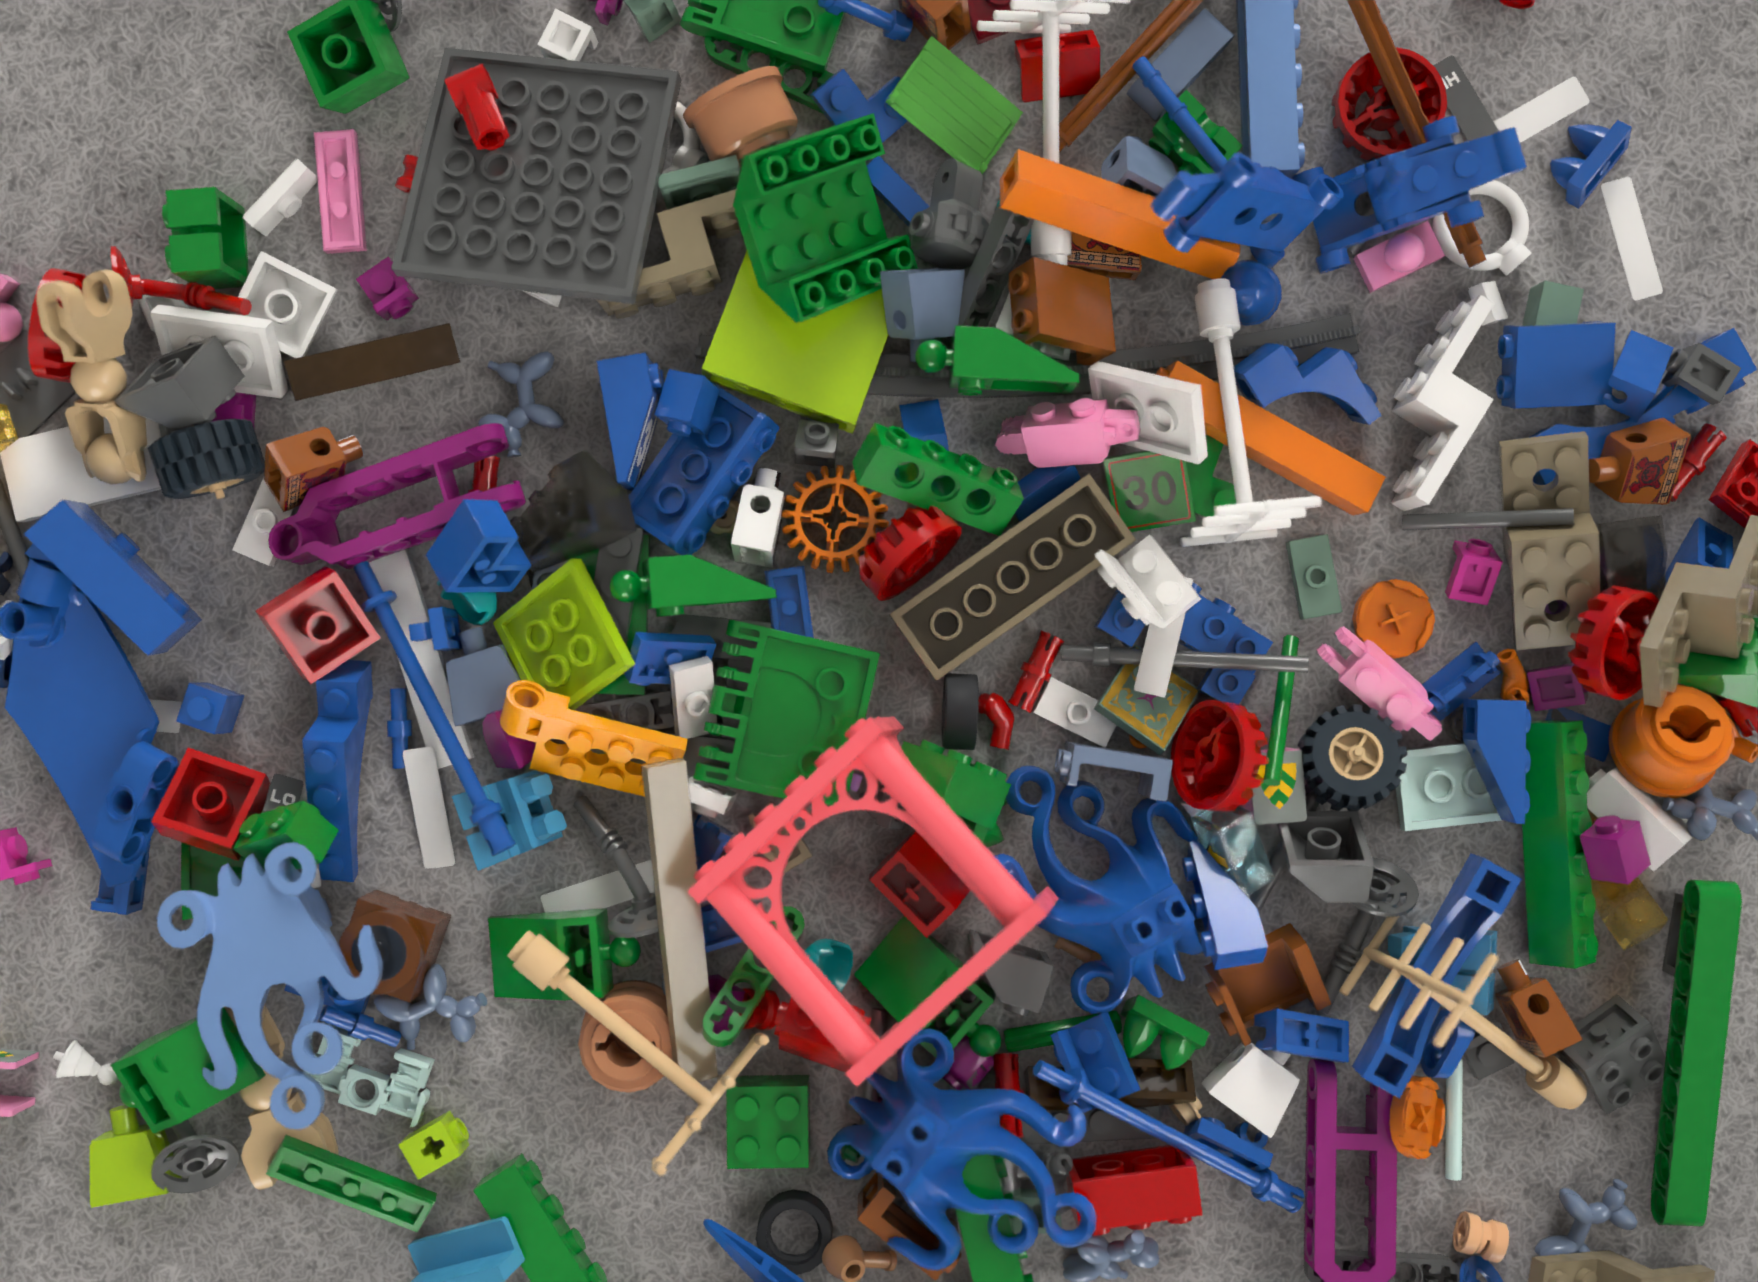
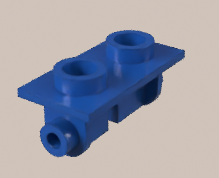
M1477 642L1471 644L1422 684L1427 691L1428 700L1434 705L1430 712L1438 720H1443L1463 704V699H1469L1501 673L1496 667L1500 664L1499 658L1491 651L1485 653Z

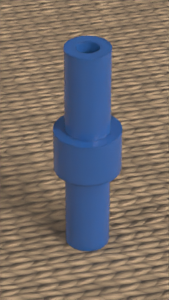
M407 688L390 689L391 720L387 721V737H392L393 769L405 768L403 751L409 750L408 736H412V720L407 718Z
M328 1005L323 1008L319 1019L325 1023L348 1030L349 1036L363 1041L370 1038L392 1047L398 1045L402 1036L400 1031L375 1023L374 1018L360 1012L353 1015Z

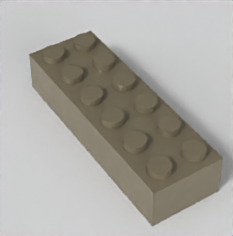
M1088 474L900 606L889 616L933 679L937 681L1102 565L1095 556L1098 551L1102 549L1111 556H1115L1136 541V539L1092 476Z

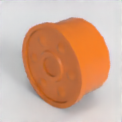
M1677 684L1674 692H1667L1662 707L1644 705L1643 698L1630 703L1616 716L1609 731L1610 753L1621 774L1640 790L1664 798L1685 797L1700 790L1712 779L1717 768L1728 760L1734 746L1733 725L1725 709L1711 695L1694 687Z

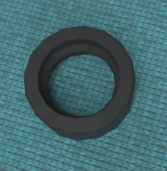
M947 673L944 677L941 737L942 747L945 749H975L979 709V684L976 674Z
M793 1189L778 1193L766 1203L759 1215L756 1233L757 1246L796 1275L810 1272L822 1263L823 1251L832 1240L833 1223L830 1212L820 1198L808 1191ZM790 1209L803 1210L809 1213L816 1221L818 1227V1238L814 1246L806 1253L799 1255L786 1254L779 1250L771 1236V1227L775 1218L783 1211Z

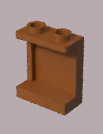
M1032 257L1009 273L1008 289L1010 292L1013 337L1027 345L1038 341L1075 350L1077 364L1085 366L1093 365L1095 362L1116 352L1109 277L1037 257Z
M1291 923L1265 935L1268 949L1263 963L1218 970L1214 969L1213 962L1204 966L1211 981L1205 984L1207 992L1215 1006L1222 1005L1224 1012L1218 1014L1221 1023L1228 1035L1237 1034L1244 1046L1252 1043L1246 1029L1254 1026L1255 1014L1273 1009L1285 1010L1307 998L1317 1011L1332 1004L1307 943Z
M876 1171L858 1194L857 1220L887 1243L889 1238L901 1237L911 1240L928 1251L937 1250L939 1241L935 1234L893 1202L896 1198V1186ZM950 1218L949 1221L959 1234L958 1223ZM959 1252L957 1259L949 1267L941 1270H927L918 1265L916 1266L936 1281L943 1271L949 1273L954 1269L961 1258L962 1252Z

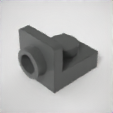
M1699 342L1684 349H1677L1670 356L1665 369L1667 373L1661 383L1667 387L1679 384L1706 402L1714 405L1721 402L1741 367Z
M1490 1017L1486 1018L1505 1033L1501 1023ZM1476 1031L1473 1040L1464 1053L1473 1076L1478 1080L1515 1063L1511 1057Z

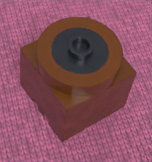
M374 890L357 899L350 923L342 933L338 945L351 973L356 978L360 977L363 968L358 948L359 935L362 928L369 925L383 960L382 979L371 994H386L411 1002L424 992L425 974L436 962L451 914L430 907L425 908L417 905L418 903L408 902L399 899L397 896Z

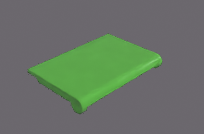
M930 36L885 101L951 157L980 171L982 174L1023 114L1020 109L933 36Z

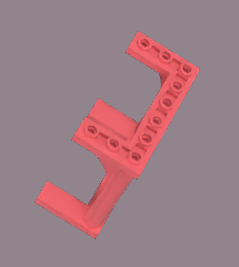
M878 716L875 719L870 717L867 720L862 718L844 734L848 741L837 751L833 747L825 751L814 762L818 769L807 779L801 775L794 780L783 792L787 798L776 808L773 804H770L753 819L757 826L747 836L740 832L731 839L723 848L727 854L715 862L713 860L709 861L693 876L697 882L687 891L698 904L706 900L711 903L852 1067L845 1074L856 1087L1047 916L1058 900V897L1048 886L1032 899L916 771L897 740V735L904 727L894 716L883 718ZM854 769L861 770L867 778V792L861 800L852 799L847 791L846 781L848 775ZM879 780L885 786L881 791L891 796L887 802L882 803L875 798L879 788ZM836 782L839 800L830 806L825 803L824 795L829 797L834 789L833 783ZM899 803L906 809V811L898 808ZM811 804H812V814H811V812H809L808 810H806ZM852 810H871L886 813L899 818L917 830L1005 927L900 1023L896 1022L880 1038L798 945L788 927L782 905L783 875L787 861L796 844L808 830L825 818ZM798 817L803 818L805 821L803 829H798L795 826V820ZM786 828L790 835L780 833ZM772 844L776 845L779 849V856L774 861L756 856L759 853L764 854L773 850L770 847ZM756 866L763 867L771 873V883L765 888L751 887L744 880ZM768 896L772 902L769 912L767 913L764 910L762 902L756 905L752 899H762ZM775 920L777 928L771 921Z

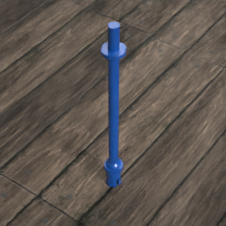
M363 561L358 563L353 569L368 597V600L361 605V608L364 612L375 611L473 805L472 815L469 817L472 824L478 825L491 850L492 856L510 849L516 845V842L513 840L500 814L503 809L499 802L495 803L487 798L390 606L397 598L395 591L383 592L369 562Z
M1042 1060L1035 1064L1033 1075L1060 1088L1062 1102L1070 1105L1079 1098L1251 1187L1253 1197L1260 1201H1271L1290 1213H1296L1302 1207L1303 1202L1293 1198V1195L1303 1199L1305 1197L1304 1191L1279 1179L1273 1170L1266 1168L1257 1172L1086 1083L1085 1071L1081 1068L1075 1067L1067 1074Z

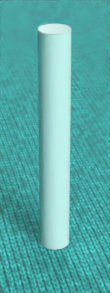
M1462 1058L1453 1074L1446 1078L1445 1178L1455 1181L1462 1180Z

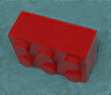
M1171 1145L1071 1158L1073 1167L1066 1178L1068 1193L1081 1194L1093 1204L1097 1215L1096 1229L1093 1236L1107 1234L1111 1231V1228L1127 1226L1128 1229L1132 1230L1146 1229L1151 1226L1152 1222L1166 1220L1171 1224H1184L1190 1222L1192 1217L1203 1215L1196 1165L1188 1154ZM1071 1208L1078 1227L1081 1221L1080 1213L1075 1208Z

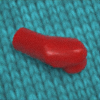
M983 693L979 696L978 712L986 714L993 723L989 746L1009 750L1014 725V713L1001 695L997 693Z

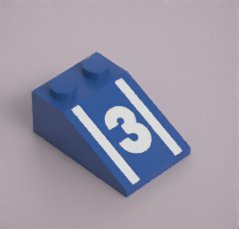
M646 352L597 361L617 482L628 491H632L640 481L658 421V417L654 414L665 382L663 370L659 369L658 363L651 361Z

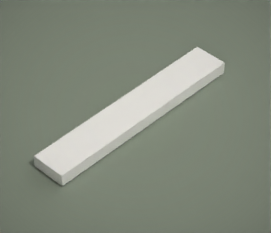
M409 548L369 562L383 592L395 591L397 598L390 606L468 760L475 758L465 725L455 727L453 722L446 665L441 651L434 650L432 639L419 642L410 640L408 625L429 622V616ZM399 660L425 746L434 748L438 769L450 766L452 764Z

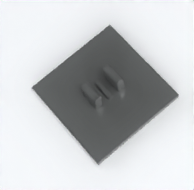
M24 330L0 353V419L18 438L31 436L76 392L71 383L40 378L33 374L28 356V331Z

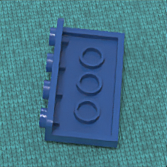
M715 383L713 384L720 392L707 434L702 435L691 432L690 437H683L672 433L619 509L620 513L680 555H692L703 546L706 534L715 521L726 513L731 498L738 488L749 480L754 465L763 452L768 451L772 447L776 434L780 429L769 416L753 409Z

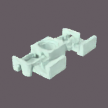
M331 1025L342 1038L344 1049L342 1058L338 1065L328 1073L310 1075L319 1081L323 1089L339 1094L338 1103L373 1115H377L381 1109L411 1118L410 1127H415L422 1120L424 1115L423 1108L430 1097V1091L427 1088L422 1093L419 1090L426 1087L435 1059L400 1048L394 1055V1058L400 1062L397 1073L392 1072L390 1076L356 1064L348 1068L349 1064L352 1065L355 1060L351 1058L354 1046H360L361 1040L349 1036L348 1030ZM324 1036L318 1053H315L317 1057L322 1056L328 1047L327 1039ZM367 1079L374 1084L375 1095L373 1099L365 1100L356 1094L355 1086L358 1080Z

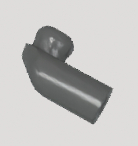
M1055 1151L1045 1159L1044 1164L1051 1175L1057 1196L1067 1193L1063 1186L1069 1171L1072 1170L1073 1161L1067 1153ZM1066 1206L1060 1208L1057 1211L1056 1216H1059L1067 1212L1072 1207Z

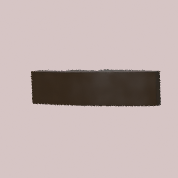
M450 323L286 360L283 361L294 400L298 401L460 363V358Z
M1127 1058L1141 1090L1119 1099L1120 1101L1133 1108L1192 1103L1196 1101L1191 1060L1186 1061L1175 1069L1166 1070L1162 1059ZM1028 1066L1024 1070L1026 1095L1035 1100L1045 1110L1068 1111L1069 1104L1061 1101L1060 1088L1034 1076V1066ZM1056 1067L1065 1072L1064 1067ZM1076 1102L1073 1103V1104H1070V1105H1076V1106H1078V1107L1080 1108V1106H1079Z

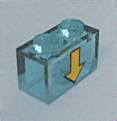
M1238 806L1232 812L1203 810L1191 817L1200 844L1246 896H1249L1275 879L1251 811Z

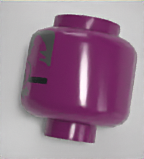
M965 1035L953 1049L954 1063L949 1072L942 1078L955 1090H961L962 1088L971 1090L976 1088L994 1065L992 1056L980 1057L972 1051L969 1045V1037Z

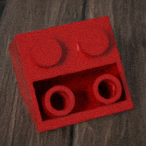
M915 829L869 874V880L926 938L957 909L971 891L929 842Z

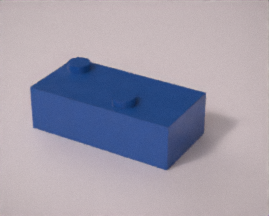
M62 499L24 533L147 656L169 651L202 620L136 554L140 551L138 545L123 532L117 535L86 503Z

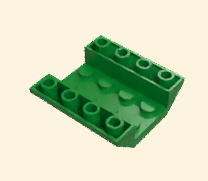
M874 113L745 155L743 158L733 207L758 286L795 323L803 322L882 289L881 271L918 269L913 250L911 249L909 235L887 238L865 161L885 154Z

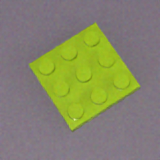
M570 559L493 622L520 679L536 682L545 691L570 697L567 709L575 710L635 665L582 559Z

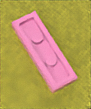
M354 129L314 132L323 251L327 254L367 251L357 132Z

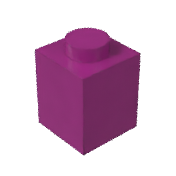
M1615 815L1603 816L1598 818L1591 827L1580 835L1591 879L1630 884L1651 865L1640 821L1620 819V817Z

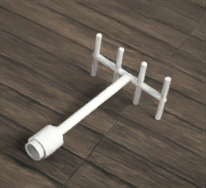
M1011 0V10L1022 11L995 10L993 12L994 21L977 22L976 27L978 31L1043 34V158L1059 163V34L1070 33V24H1089V14L1076 13L1108 14L1110 11L1108 3L1082 1L1129 3L1130 0ZM1034 219L1031 227V256L1067 266V256L1072 255V232Z
M1228 279L1208 280L1197 286L1198 294L1195 295L1199 334L1202 337L1209 338V342L1214 344L1236 505L1215 507V516L1204 517L1202 520L1203 527L1191 528V536L1180 538L1181 547L1277 537V529L1291 527V519L1306 516L1305 508L1319 507L1322 503L1320 496L1274 501L1266 500L1253 503L1230 346L1233 333L1240 330L1235 289L1230 287Z

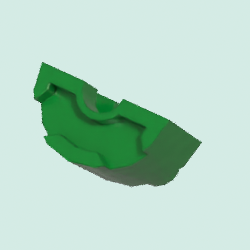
M1187 90L1182 93L1178 99L1181 103L1187 105L1189 113L1228 161L1243 145L1224 126H1218L1213 123L1206 115V109ZM1166 112L1154 125L1152 130L1153 137L1148 142L1149 146L1166 155L1178 166L1177 173L1179 171H1185L1190 175L1215 173L1175 121L1170 120L1169 114Z

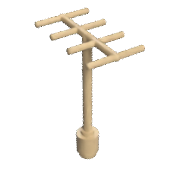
M1400 916L1386 917L1339 989L1342 995H1349L1372 960L1392 971L1369 1004L1370 1010L1373 1012L1379 1011L1402 975L1408 978L1421 991L1400 1021L1401 1027L1408 1030L1429 997H1431L1451 1012L1432 1041L1435 1046L1442 1048L1458 1022L1462 1020L1527 1070V1085L1554 1106L1570 1110L1579 1107L1584 1102L1587 1088L1578 1073L1554 1055L1546 1058L1534 1056L1470 1007L1473 1004L1474 997L1499 960L1495 954L1489 953L1463 992L1440 981L1464 945L1461 939L1454 938L1432 974L1428 975L1422 969L1414 968L1408 964L1429 934L1431 927L1426 923H1422L1399 960L1378 950Z
M529 930L507 955V957L515 962L513 967L540 990L543 991L548 985L554 990L557 987L699 1104L691 1115L685 1117V1123L661 1154L652 1159V1170L660 1176L666 1173V1166L691 1134L701 1129V1122L725 1091L735 1086L736 1077L762 1045H767L769 1042V1038L762 1033L751 1034L748 1044L725 1073L717 1077V1083L709 1091L569 975L571 970L565 965L570 958L541 934L536 936Z

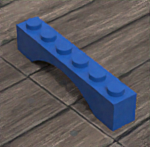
M1735 328L1716 334L1701 342V344L1741 367L1726 394L1744 386L1746 383L1743 377L1757 370ZM1679 384L1671 387L1664 385L1663 389L1652 399L1637 423L1629 420V417L1619 423L1603 427H1574L1556 424L1544 428L1527 438L1585 431L1588 436L1589 459L1600 458L1605 439L1611 432L1659 418H1665L1674 424L1676 421L1673 416L1685 410L1688 415L1706 407L1710 403ZM1542 469L1534 475L1533 482L1537 485L1549 484L1555 478L1556 472L1552 469Z
M1470 853L1432 921L1429 934L1409 965L1422 969L1428 975H1431L1454 938H1459L1464 942V945L1440 980L1451 986L1477 943L1502 916L1522 878L1483 857ZM1404 976L1398 982L1352 1065L1362 1078L1399 1099L1420 1063L1424 1045L1440 1007L1438 1002L1429 997L1408 1030L1401 1027L1400 1021L1421 991Z

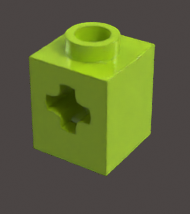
M448 1111L409 1133L398 1146L419 1180L461 1156L469 1146L467 1141L469 1133L460 1118L455 1119L451 1111ZM441 1139L444 1142V1146L441 1144L434 1146L431 1140L438 1141Z

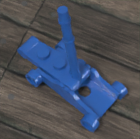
M1145 56L1140 57L1134 62L1132 68L1142 79L1144 87L1149 88L1168 112L1170 120L1175 121L1215 172L1190 175L1185 171H1179L1151 202L1152 210L1161 219L1169 221L1176 216L1164 229V235L1168 242L1178 251L1188 253L1200 240V237L1250 246V251L1258 262L1273 268L1284 257V249L1324 209L1331 210L1344 197V192L1340 185L1326 174H1320L1308 186L1288 178L1275 167L1264 166L1262 168L1259 163H1253L1241 153H1235L1227 161L1189 113L1187 105L1181 103L1162 79L1160 71L1155 70ZM1278 213L1271 221L1261 224L1268 216Z
M1456 116L1446 117L1422 128L1426 143L1383 156L1333 177L1342 188L1344 197L1331 210L1324 209L1313 220L1320 244L1321 255L1315 258L1319 273H1326L1351 264L1346 248L1447 213L1451 228L1484 217L1480 200L1472 201L1469 190L1527 168L1516 128H1507L1492 135L1455 145L1453 137L1460 133ZM1316 167L1298 173L1291 178L1309 186L1320 174H1324L1323 167ZM1368 192L1374 213L1370 216H1361L1356 210L1355 203L1361 194Z

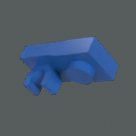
M446 607L427 609L429 622L408 625L411 641L419 642L432 639L434 650L440 651L462 649L458 636L461 629L456 609Z
M1201 1117L1185 1126L1183 1134L1257 1172L1270 1167L1273 1154L1262 1149L1268 1141V1136L1263 1132H1258L1254 1142H1251L1246 1134L1249 1125L1247 1122L1238 1124L1233 1132L1225 1129L1223 1122L1211 1117Z

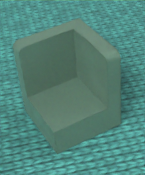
M1546 280L1530 288L1522 326L1577 324L1584 289Z

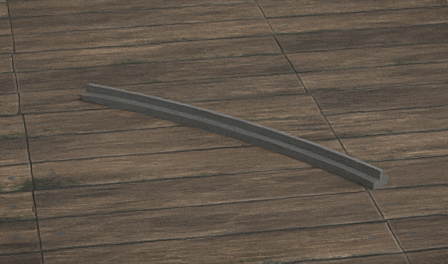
M1351 313L1285 327L1233 335V338L1230 340L1233 366L1240 363L1265 343L1289 347L1299 361L1298 366L1324 347L1342 349L1350 355L1359 352L1356 336L1360 334L1359 325L1353 326ZM700 334L698 347L695 348L694 354L696 357L694 374L702 375V366L714 336ZM1209 339L1119 349L1100 360V362L1156 374L1160 367L1166 368L1178 360L1212 380H1219L1214 344L1209 342ZM1070 353L1069 361L1052 358L1079 374V383L1070 394L982 390L981 396H964L958 394V388H949L950 366H945L936 373H927L921 370L916 362L910 361V355L882 354L867 395L1005 398L1091 394L1088 368L1092 365L1077 364L1076 353Z

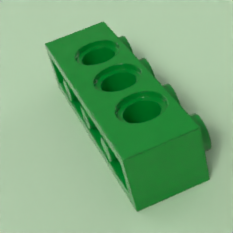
M874 423L852 461L857 484L927 510L930 506H934L954 520L997 536L1002 534L1024 500L1017 477L1008 469L1003 467L995 469L984 465L977 458L966 453L958 455L946 450L941 444L933 440H919L897 426H890L888 428Z

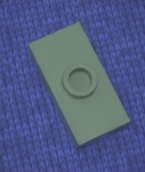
M1328 534L1285 542L1300 620L1343 612Z

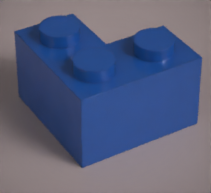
M463 499L426 554L446 593L512 592L531 567V563L517 541L518 535L497 500Z

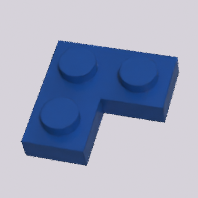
M840 69L810 94L833 126L874 113L882 143L908 122V120L885 102L900 81L899 76L893 77L867 100L845 69Z

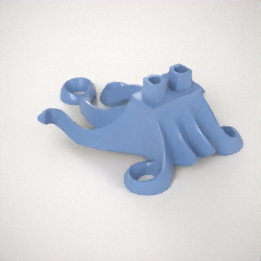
M294 842L285 843L272 850L265 861V869L253 853L248 855L242 868V880L239 879L228 863L223 865L218 873L217 897L192 890L178 891L171 894L164 900L159 909L157 928L161 937L168 944L180 949L193 946L209 933L213 936L214 942L197 1009V1024L200 1035L215 1068L214 1071L203 1068L202 1072L206 1081L214 1088L223 1090L230 1088L235 1083L237 1077V1063L227 1043L221 1021L222 1008L229 1007L233 1010L237 1029L243 1043L255 1062L264 1071L280 1080L273 1089L270 1098V1108L274 1118L285 1128L299 1130L308 1127L319 1117L325 1103V1094L321 1084L310 1074H325L334 1069L340 1062L344 1051L342 1038L338 1031L331 1025L318 1022L324 1004L321 977L325 976L342 997L348 1000L364 999L375 991L382 979L383 960L370 926H364L360 931L358 941L363 969L358 978L351 973L340 946L331 932L330 927L333 925L331 921L332 915L326 900L321 897L319 890H314L310 885L314 881L317 871L314 855L305 846ZM291 857L298 859L302 866V873L292 865ZM183 905L189 907L193 913L192 925L187 930H179L172 924V915ZM285 983L294 987L304 1002V1014L292 1041V1055L296 1064L303 1071L279 1059L265 1039L262 1028V1010L272 985ZM315 1031L323 1034L327 1039L328 1047L321 1057L315 1055L312 1047L313 1032ZM291 1087L301 1089L306 1096L305 1107L300 1112H293L288 1106L287 1093Z

